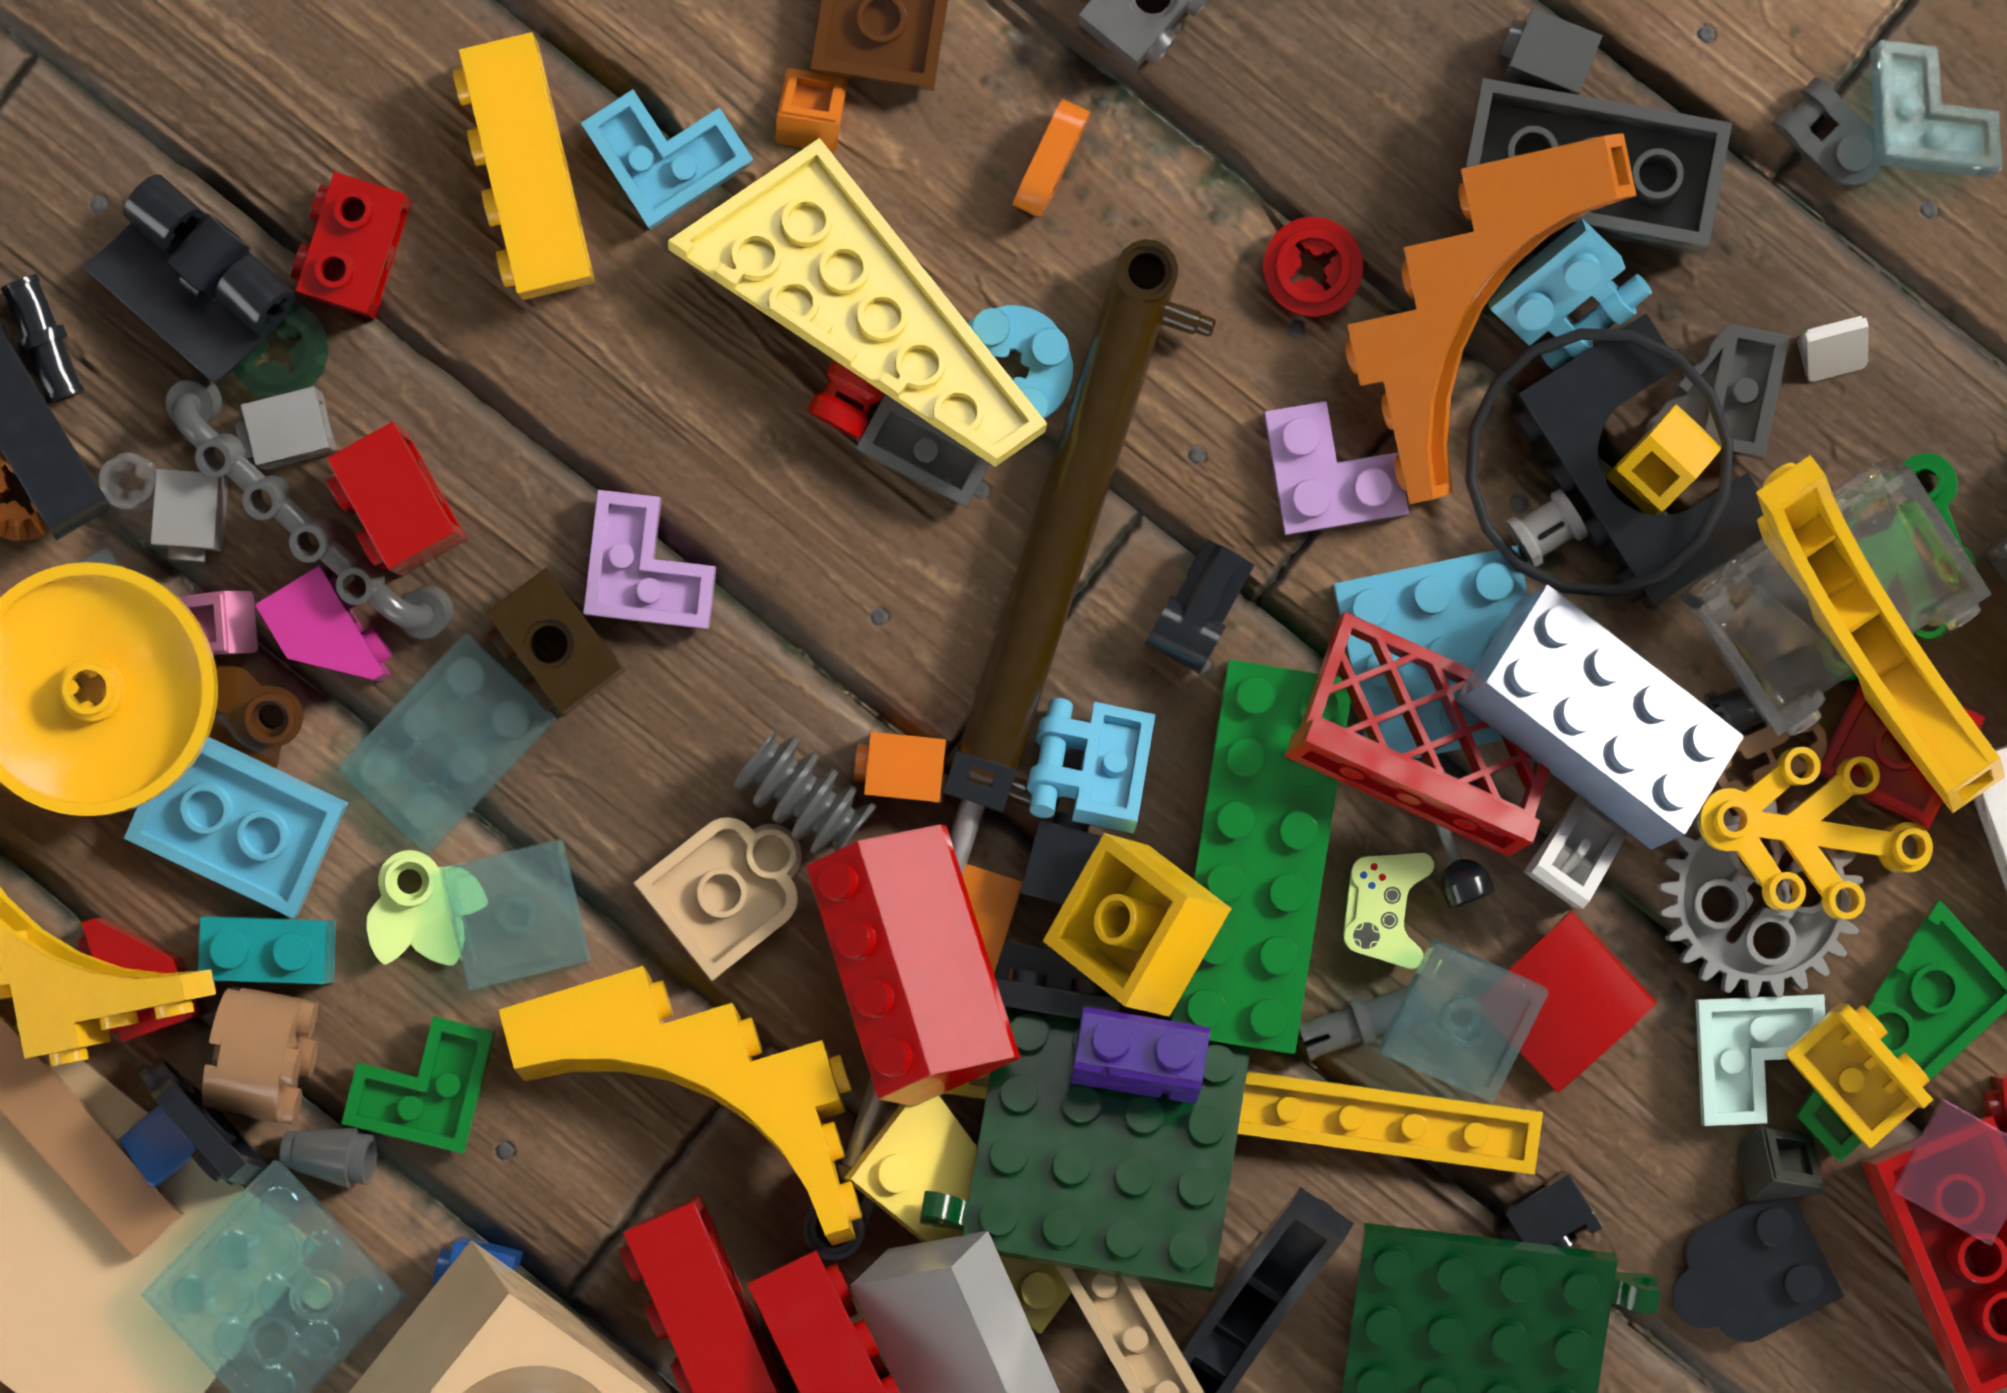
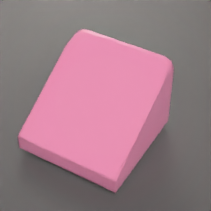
M218 591L178 596L200 623L209 641L213 656L249 654L257 651L255 601L251 591Z

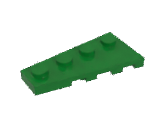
M1935 900L1865 1007L1879 1020L1888 1032L1881 1041L1893 1055L1898 1058L1903 1053H1906L1931 1080L2007 1010V972L1940 900ZM1812 1087L1794 1116L1835 1161L1841 1163L1862 1142Z

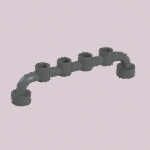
M191 376L171 387L166 397L167 413L180 432L197 448L195 460L199 470L204 475L212 478H218L226 474L244 490L242 503L249 516L257 520L275 518L291 533L289 546L297 559L307 563L320 559L337 574L336 588L342 600L351 605H360L368 602L389 621L401 626L409 635L418 639L432 638L449 626L453 618V604L449 596L442 589L433 585H423L408 593L403 599L384 584V573L379 565L374 566L370 560L359 561L338 542L337 530L330 521L324 518L312 519L291 500V490L285 480L278 476H265L244 457L243 444L236 436L228 433L218 434L208 425V423L217 418L222 407L220 391L211 380L202 376ZM215 447L223 452L225 464L217 459ZM262 490H265L271 496L272 506L263 500ZM309 532L317 537L319 548L310 543L308 538ZM355 574L364 579L366 590L361 589L356 584Z

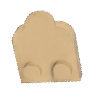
M735 818L716 819L703 827L633 883L711 982L783 926L796 909L798 896L795 884L791 878L800 867L802 851L799 841L791 836L792 832L783 826L764 824L752 830L746 823Z

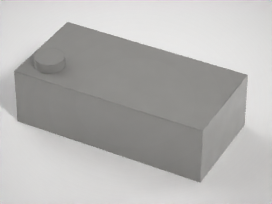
M988 1231L890 1248L851 1284L856 1299L900 1393H1060Z

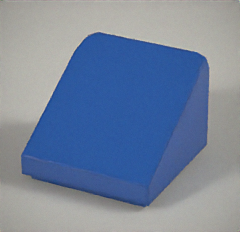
M159 1105L119 1138L144 1179L152 1188L161 1187L193 1160L191 1154L198 1149Z

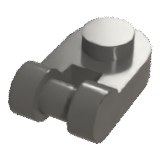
M1814 77L1802 90L1804 98L1792 111L1784 109L1772 122V125L1794 149L1829 181L1839 187L1850 189L1863 186L1873 179L1883 166L1885 152L1882 141L1876 132L1841 100L1832 87L1820 78ZM1821 115L1835 127L1823 141L1817 138L1810 129Z

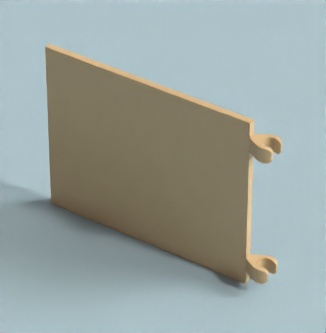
M16 1023L14 1027L19 1031L18 1024ZM49 1054L41 1055L51 1066ZM84 1060L51 1066L121 1145L122 1143L119 1138L150 1113V1111ZM0 1111V1381L15 1393H205L287 1286L303 1301L317 1310L329 1306L336 1297L338 1290L330 1281L305 1265L306 1261L319 1246V1243L246 1186L238 1183L231 1186L222 1178L215 1182L194 1160H191L160 1187L184 1215L139 1257L133 1258Z

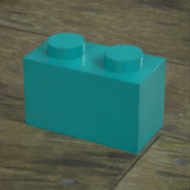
M223 916L200 917L198 971L211 969L213 981L303 984L334 983L336 920Z

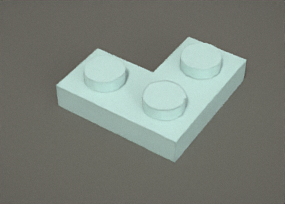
M1824 995L1695 999L1701 1125L1767 1123L1764 1060L1787 1059L1783 1052L1825 1016Z

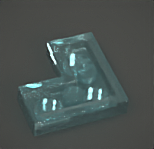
M1880 40L1870 50L1876 165L1992 178L2002 169L1999 111L1941 104L1938 47Z

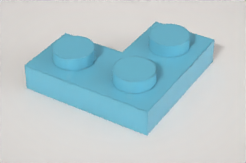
M633 89L581 122L583 128L650 230L755 163L720 107L668 141Z

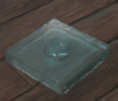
M563 839L439 868L468 991L592 961Z
M1433 937L1378 1049L1381 1055L1494 1103L1549 992L1543 985Z

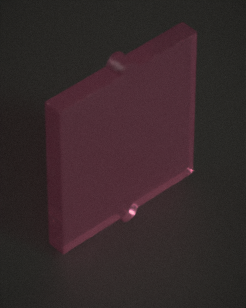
M1941 1099L1920 1139L1916 1138L1911 1141L1910 1147L1913 1152L1892 1191L1987 1245L1992 1246L2007 1218V1134L1947 1100Z

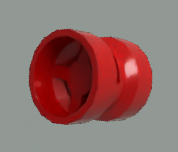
M833 359L826 372L829 381L824 391L814 395L806 412L824 423L861 440L869 425L867 414L872 404L880 402L885 393ZM837 393L842 397L858 404V407L856 408L842 401L841 399L834 397L835 394Z

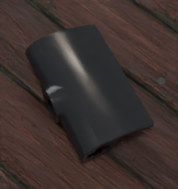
M155 174L141 182L130 194L124 205L123 215L131 223L102 251L85 263L84 267L208 379L220 382L246 360L283 321L295 302L296 294L249 252L251 247L231 228L208 212L205 214L166 178Z

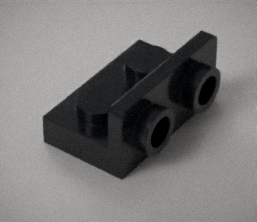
M1004 942L996 973V982L1004 1006L1081 1019L1084 1007L1119 1012V1001L1053 949Z

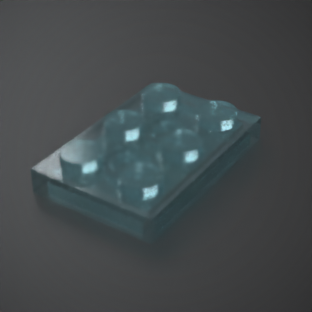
M464 633L339 765L337 770L426 855H430L548 731L558 718L549 710L546 712L534 696L468 633Z

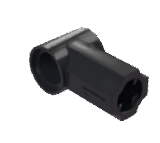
M1208 539L1186 575L1187 578L1177 596L1171 595L1145 645L1200 674L1226 628L1223 621L1251 573L1254 564L1232 550Z

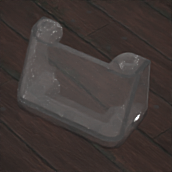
M1890 459L1882 460L1865 468L1832 490L1846 524L1865 559L1911 633H1914L1926 624L1930 626L1945 624L1948 630H1952L1967 623L1981 611L1978 603L1992 594L1911 467ZM1763 538L1695 581L1679 596V601L1767 726L1777 736L1786 731L1790 736L1796 735L1815 724L1822 716L1818 708L1826 700L1823 693L1854 673L1814 621L1808 599L1766 546Z

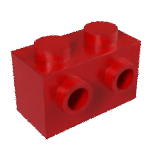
M333 172L330 185L320 184L312 204L310 219L318 222L311 244L302 243L295 256L291 272V278L298 280L295 291L304 298L375 320L413 204L412 200L404 193Z

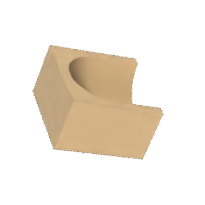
M471 1240L349 1393L672 1392L655 1371Z

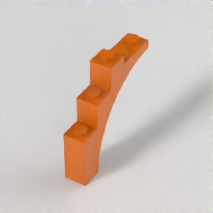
M1624 133L1601 136L1462 168L1463 182L1459 185V202L1464 216L1468 220H1472L1474 232L1403 247L1406 260L1402 263V280L1408 295L1415 299L1416 310L1347 325L1349 337L1345 343L1346 358L1352 372L1358 374L1360 386L1384 382L1386 393L1382 396V413L1388 428L1394 430L1399 453L1395 458V474L1400 488L1403 491H1407L1409 504L1434 500L1453 494L1448 452L1451 395L1463 349L1485 304L1513 267L1549 235L1590 211L1637 196Z

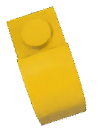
M1675 404L1605 477L1643 513L1655 515L1659 511L1663 512L1702 473L1722 449V446L1684 410Z

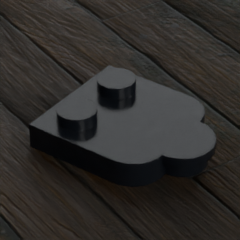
M159 1057L151 1066L144 1063L137 1069L139 1076L150 1088V1093L158 1105L198 1148L191 1156L211 1179L218 1182L222 1178L231 1186L238 1183L257 1188L274 1172V1169L222 1112L203 1106L202 1091L190 1080L184 1078L164 1058Z
M1794 1197L1762 1202L1748 1200L1694 1228L1687 1236L1683 1247V1259L1687 1269L1676 1279L1671 1294L1673 1308L1685 1323L1701 1329L1717 1326L1726 1336L1739 1342L1760 1340L1844 1297Z

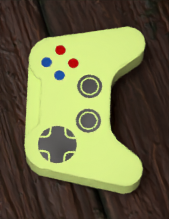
M1425 853L1361 857L1353 863L1349 876L1343 927V941L1351 951L1408 969H1415L1421 965L1424 958L1423 952L1407 935L1404 928V918L1408 892L1414 884L1433 872L1434 861L1432 857Z

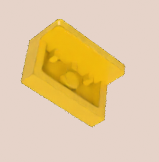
M1838 1003L1787 1048L1783 1054L1864 1146L1871 1149L1916 1108L1924 1109L1933 1101L1932 1097L1923 1088L1930 1079L1906 1053H1903L1898 1058L1893 1055L1881 1041L1888 1032L1865 1006L1861 1005L1858 1009L1854 1010L1849 1004Z

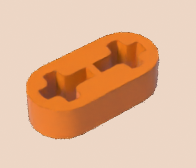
M1065 99L1061 100L1020 184L1012 204L1013 206L1040 219L1042 218L1081 138L1091 111Z

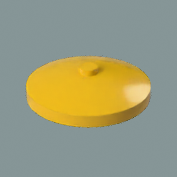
M82 562L52 567L22 580L0 597V782L13 793L34 805L57 813L77 816H101L125 812L154 800L174 786L192 767L202 752L213 726L218 699L217 670L213 652L200 623L190 609L174 593L154 579L127 568L105 563Z

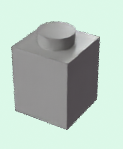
M314 386L241 405L244 421L235 423L237 438L243 444L244 457L246 459L254 457L255 465L263 470L337 452L323 393Z
M156 469L151 544L160 548H168V560L205 562L206 551L223 552L229 478L225 476L212 478L204 475L202 472Z

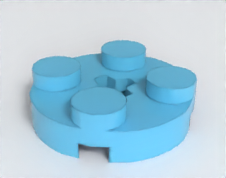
M1005 305L998 308L985 309L967 323L995 359L997 357L1006 359L1010 351L1022 354L1021 364L1029 368V373L1025 379L1015 377L1013 381L1043 419H1047L1058 411L1070 390L1073 376V361L1067 338L1051 319L1039 311L1028 307Z

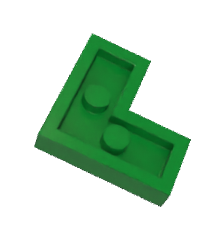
M433 1016L418 1076L363 1062L356 1063L341 1124L457 1153H466L496 1031Z

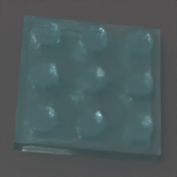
M276 1160L140 1294L231 1393H312L408 1297L281 1161Z

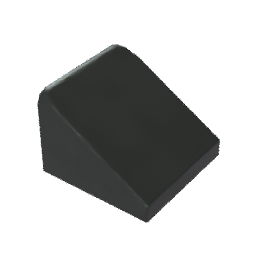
M1760 1126L1737 1148V1157L1745 1194L1749 1201L1762 1202L1820 1194L1825 1189L1811 1134Z

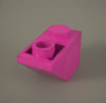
M318 566L255 604L287 659L379 682L392 676L384 663L392 658L388 646L374 625L365 630L363 629L352 610L357 605L348 604L341 599L336 588L338 575L332 576L328 569Z

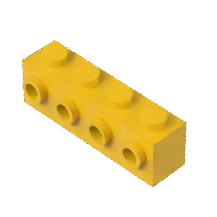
M533 32L459 49L463 67L452 69L453 78L461 106L472 104L477 128L467 130V136L475 166L486 164L492 188L482 190L481 193L490 227L501 225L506 249L496 251L504 287L515 286L517 294L521 299L527 300L596 283L539 44Z

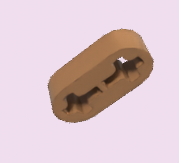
M1793 715L1784 717L1785 719L1779 723H1770L1744 735L1735 750L1741 759H1748L1762 754L1766 763L1752 769L1748 773L1751 783L1743 787L1739 779L1727 780L1724 770L1732 766L1730 758L1715 783L1716 787L1719 790L1735 788L1744 792L1776 767L1779 758L1775 759L1771 749L1789 740L1786 729L1794 726L1798 733L1809 732L1811 734L1813 742L1809 743L1806 747L1813 750L1821 761L1827 748V738L1824 729L1819 722L1809 716ZM1797 755L1791 761V770L1796 776L1807 769L1805 760L1800 761Z

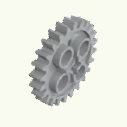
M1774 800L1761 812L1786 815L1798 806L1800 802L1790 800L1782 813H1777L1776 800ZM1727 809L1724 813L1723 821L1726 828L1734 832L1740 824V818L1738 813L1732 815ZM1696 816L1692 823L1699 836L1695 840L1685 836L1674 839L1679 848L1685 852L1682 860L1664 859L1662 863L1668 869L1677 873L1675 881L1657 885V890L1674 895V904L1665 906L1658 911L1659 916L1677 918L1679 924L1665 936L1667 941L1686 939L1689 944L1679 960L1682 963H1689L1698 958L1704 960L1698 976L1702 981H1707L1718 971L1722 972L1721 991L1730 993L1736 987L1740 979H1744L1746 996L1750 998L1757 997L1762 981L1767 982L1773 996L1783 997L1785 978H1789L1799 990H1805L1808 988L1806 969L1810 968L1821 976L1829 975L1830 972L1823 956L1829 953L1834 956L1845 957L1847 952L1836 939L1839 933L1858 934L1859 929L1845 919L1836 920L1828 916L1822 907V897L1819 893L1811 905L1806 907L1799 906L1793 910L1777 911L1772 908L1757 907L1749 916L1738 939L1734 943L1727 941L1726 935L1729 930L1741 919L1753 903L1754 898L1747 892L1749 885L1760 884L1750 870L1740 863L1736 851L1724 852L1717 850L1704 840L1698 827V816ZM1761 838L1778 866L1782 855L1787 850L1781 841ZM1819 847L1843 881L1854 882L1857 885L1863 882V877L1845 875L1842 868L1856 857L1854 852L1835 853L1833 849ZM1793 859L1783 872L1797 874L1802 869ZM1781 880L1777 884L1776 895L1781 902L1787 903L1791 898L1789 893L1790 884ZM1716 885L1724 888L1732 899V908L1729 915L1718 922L1709 920L1701 907L1704 893ZM1839 890L1835 898L1836 905L1842 912H1846L1850 908L1851 898L1848 897L1846 890ZM1766 922L1775 924L1783 935V945L1780 951L1770 958L1760 956L1753 945V936L1756 929Z

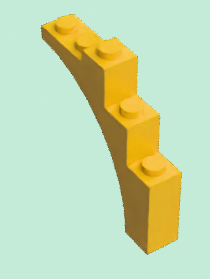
M1809 455L1798 464L1787 463L1777 468L1766 478L1763 488L1756 492L1763 512V516L1757 519V523L1764 543L1808 599L1814 621L1857 675L1865 700L1950 811L1954 813L2005 778L2000 756L1942 679L1889 599L1847 526L1833 496L1827 477L1819 465Z
M0 887V1000L13 998L24 1059L49 1054L51 1066L89 1059L87 1046L111 1042L109 1029L139 1023L137 1010L154 1007L156 1019L194 1012L192 999L216 995L211 969L160 973L122 968L83 954L43 930Z
M644 966L498 1010L513 1067L524 1082L570 1072H626L667 1080L710 1097L752 1124L788 1160L807 1189L824 1234L832 1246L856 1239L851 1221L862 1218L858 1199L851 1181L840 1184L834 1161L845 1158L835 1122L823 1124L822 1119L846 1112L841 1094L852 1091L842 1055L830 1057L823 1040L753 1061L752 1056L762 1054V1049L752 1017L741 1020L733 1003L664 1023L663 1019L673 1017L663 980L653 983Z

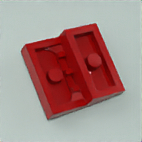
M1572 910L1530 945L1518 960L1477 994L1473 1000L1477 1007L1557 1093H1560L1592 1065L1657 1003Z

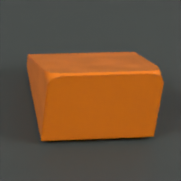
M787 67L777 112L776 143L806 148L820 138L829 151L834 153L839 139L848 78Z

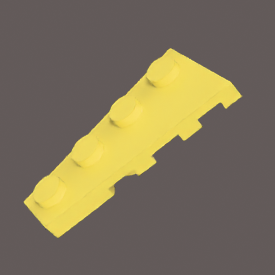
M940 1096L917 1106L900 1104L845 1176V1179L848 1182L851 1181L854 1187L922 1242L963 1235V1230L920 1224L925 1191L940 1192L969 1201L977 1146ZM1000 1256L1033 1333L1042 1334L1072 1293L1056 1265Z

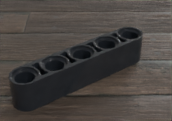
M0 328V450L54 538L58 541L107 512L111 507Z

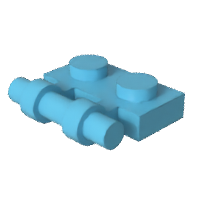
M1581 218L1503 281L1488 300V305L1493 313L1530 346L1548 331L1557 337L1579 328L1608 329L1615 323L1622 326L1637 314L1635 307L1650 296L1652 290L1638 274L1620 288L1612 281L1613 278L1626 269L1623 259L1607 241ZM1593 296L1600 304L1578 322H1575L1569 314ZM1580 340L1541 354L1546 364L1555 371L1572 357L1576 358L1592 348L1593 340Z
M1063 698L1051 699L1048 703L1046 717L1041 718L1038 723L1036 742L1041 748L1038 764L1030 769L1027 789L1032 794L1030 812L1037 817L1049 818L1054 815L1058 798L1076 799L1072 821L1134 834L1138 822L1155 714L1094 702L1089 722L1071 719L1073 704L1069 700ZM1072 748L1084 751L1081 771L1063 767L1066 750Z

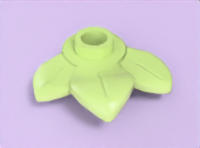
M406 850L392 855L383 864L379 873L378 887L381 897L367 915L366 930L370 946L374 955L385 965L397 959L410 945L415 951L429 960L448 966L456 964L464 942L461 916L475 913L488 904L481 885L474 876L462 868L437 867L436 863L422 852ZM414 870L421 876L422 885L416 893L406 894L399 889L397 878L401 872Z

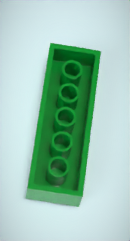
M1231 659L1226 662L1192 879L1232 909L1172 1011L1169 1020L1209 1027V1041L1295 1054L1338 780L1289 759L1284 755L1292 733L1301 726L1319 673ZM1336 676L1333 685L1342 682L1341 677ZM1346 689L1328 697L1322 714V718L1344 728H1347L1351 702Z

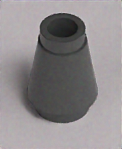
M356 1127L299 1131L287 1130L281 1142L280 1164L283 1168H290L294 1171L353 1189L356 1184L368 1185L372 1180L377 1162V1139L374 1135L363 1134V1130Z

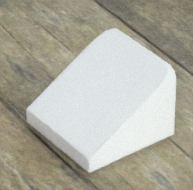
M1858 316L1808 329L1799 335L1796 342L1808 381L1815 382L1858 371L1867 366L1869 340L1867 318Z

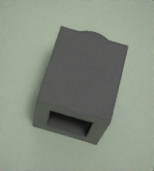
M1532 8L1525 23L1513 19L1499 54L1510 59L1504 76L1532 87L1579 95L1603 35Z

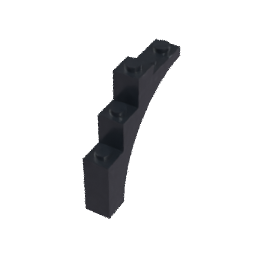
M1301 1187L1263 1233L1260 1231L1237 1258L1204 1315L1178 1346L1205 1393L1233 1392L1271 1335L1321 1268L1343 1243L1354 1224L1335 1211L1330 1204L1314 1197Z

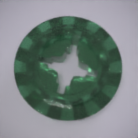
M294 302L287 316L272 332L283 341L291 338L297 339L302 335L303 338L295 342L296 346L289 351L290 357L293 360L291 365L294 371L290 372L287 367H283L276 360L269 363L263 362L257 366L256 363L263 360V355L271 349L267 341L269 337L233 370L238 380L256 395L269 398L309 388L324 375L330 347L323 324L311 311Z

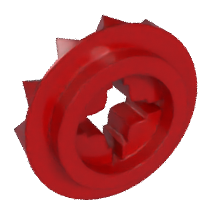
M1304 217L1286 224L1273 236L1265 252L1263 274L1270 295L1290 313L1316 318L1340 310L1355 295L1362 279L1363 259L1356 240L1343 226L1322 217ZM1300 244L1304 252L1308 251L1313 258L1320 257L1321 255L1327 256L1334 251L1336 256L1329 260V264L1323 270L1328 290L1325 291L1321 283L1317 284L1311 277L1303 281L1299 279L1292 284L1290 279L1296 276V272L1302 266V261L1299 257L1300 251L1296 247Z

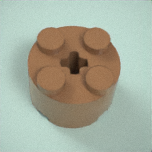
M232 986V989L228 988L224 992L218 1006L210 1034L209 1043L215 1044L212 1065L205 1064L202 1081L203 1106L219 1112L295 1125L302 1101V1089L297 1088L300 1076L311 1077L317 1058L318 1041L310 1038L316 1024L318 1003L245 987Z

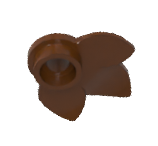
M216 666L218 699L215 719L209 737L271 767L277 768L281 747L292 741L302 727L304 712L300 700L291 690L283 686L273 684L263 686L245 668ZM270 704L278 706L284 714L283 723L276 726L267 724L262 718L264 706Z

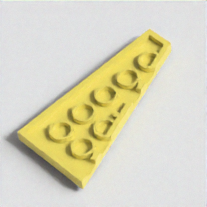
M820 138L668 240V250L993 466H998L1045 433L1046 421Z

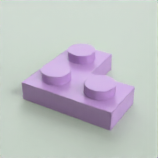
M1327 401L1264 412L1284 536L1402 517L1409 514L1406 493L1400 488L1395 474V458L1399 455L1398 452L1337 463Z
M598 490L584 615L700 629L710 628L716 567L655 559L661 497Z

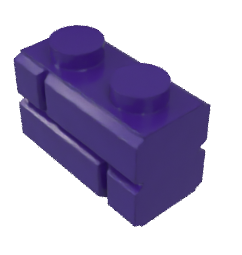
M1084 1007L1079 1025L1070 1083L1160 1098L1164 1093L1168 1095L1169 1100L1196 1104L1203 1082L1210 1028Z

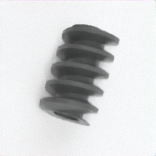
M778 728L740 771L735 780L734 787L742 791L758 783L759 786L753 803L760 808L776 799L778 802L772 820L777 824L796 816L797 819L791 833L794 839L799 840L815 832L816 836L810 850L814 856L817 857L832 848L835 851L842 849L871 816L876 805L869 801L854 810L851 805L857 788L850 785L834 793L832 788L838 772L832 768L818 777L814 776L813 772L819 756L812 752L797 761L794 755L800 739L793 736L778 745L775 742L779 731Z

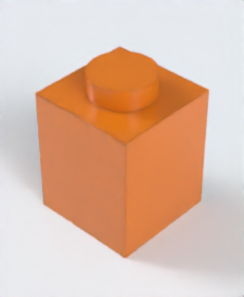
M870 732L869 745L857 744L854 781L865 782L864 795L940 803L947 741L946 739Z

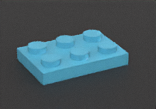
M208 737L195 763L174 786L154 800L137 807L124 839L294 919L301 911L348 802Z

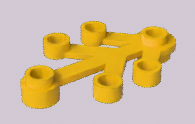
M1797 747L1784 751L1777 761V766L1744 792L1735 788L1717 790L1706 798L1698 813V827L1702 837L1710 846L1724 852L1736 851L1762 887V896L1765 903L1777 911L1793 910L1799 907L1805 899L1806 888L1803 880L1798 875L1791 872H1781L1759 838L1781 841L1821 895L1822 907L1825 913L1836 920L1857 917L1864 909L1865 895L1856 883L1842 880L1819 847L1878 856L1881 864L1894 873H1910L1921 870L1928 864L1933 852V843L1929 833L1925 828L1913 822L1892 824L1884 830H1876L1821 821L1851 796L1866 794L1876 788L1880 779L1879 768L1872 759L1865 756L1844 760L1838 766L1836 775L1786 815L1761 811L1791 785H1806L1818 777L1820 760L1817 754L1807 747ZM1795 755L1801 756L1806 763L1807 769L1802 778L1796 777L1791 770V761ZM1855 764L1861 766L1866 775L1865 782L1861 787L1855 786L1850 778V771ZM1729 808L1734 809L1740 818V824L1734 832L1727 829L1723 821L1724 813ZM1907 836L1914 838L1917 843V853L1912 859L1908 858L1902 850L1903 840ZM1781 880L1789 883L1792 889L1791 898L1787 903L1781 902L1776 895V887ZM1841 889L1846 890L1851 897V905L1846 912H1842L1837 907L1835 901L1836 895Z

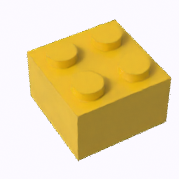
M1104 833L1043 942L1125 1007L1170 1017L1232 908L1149 845Z

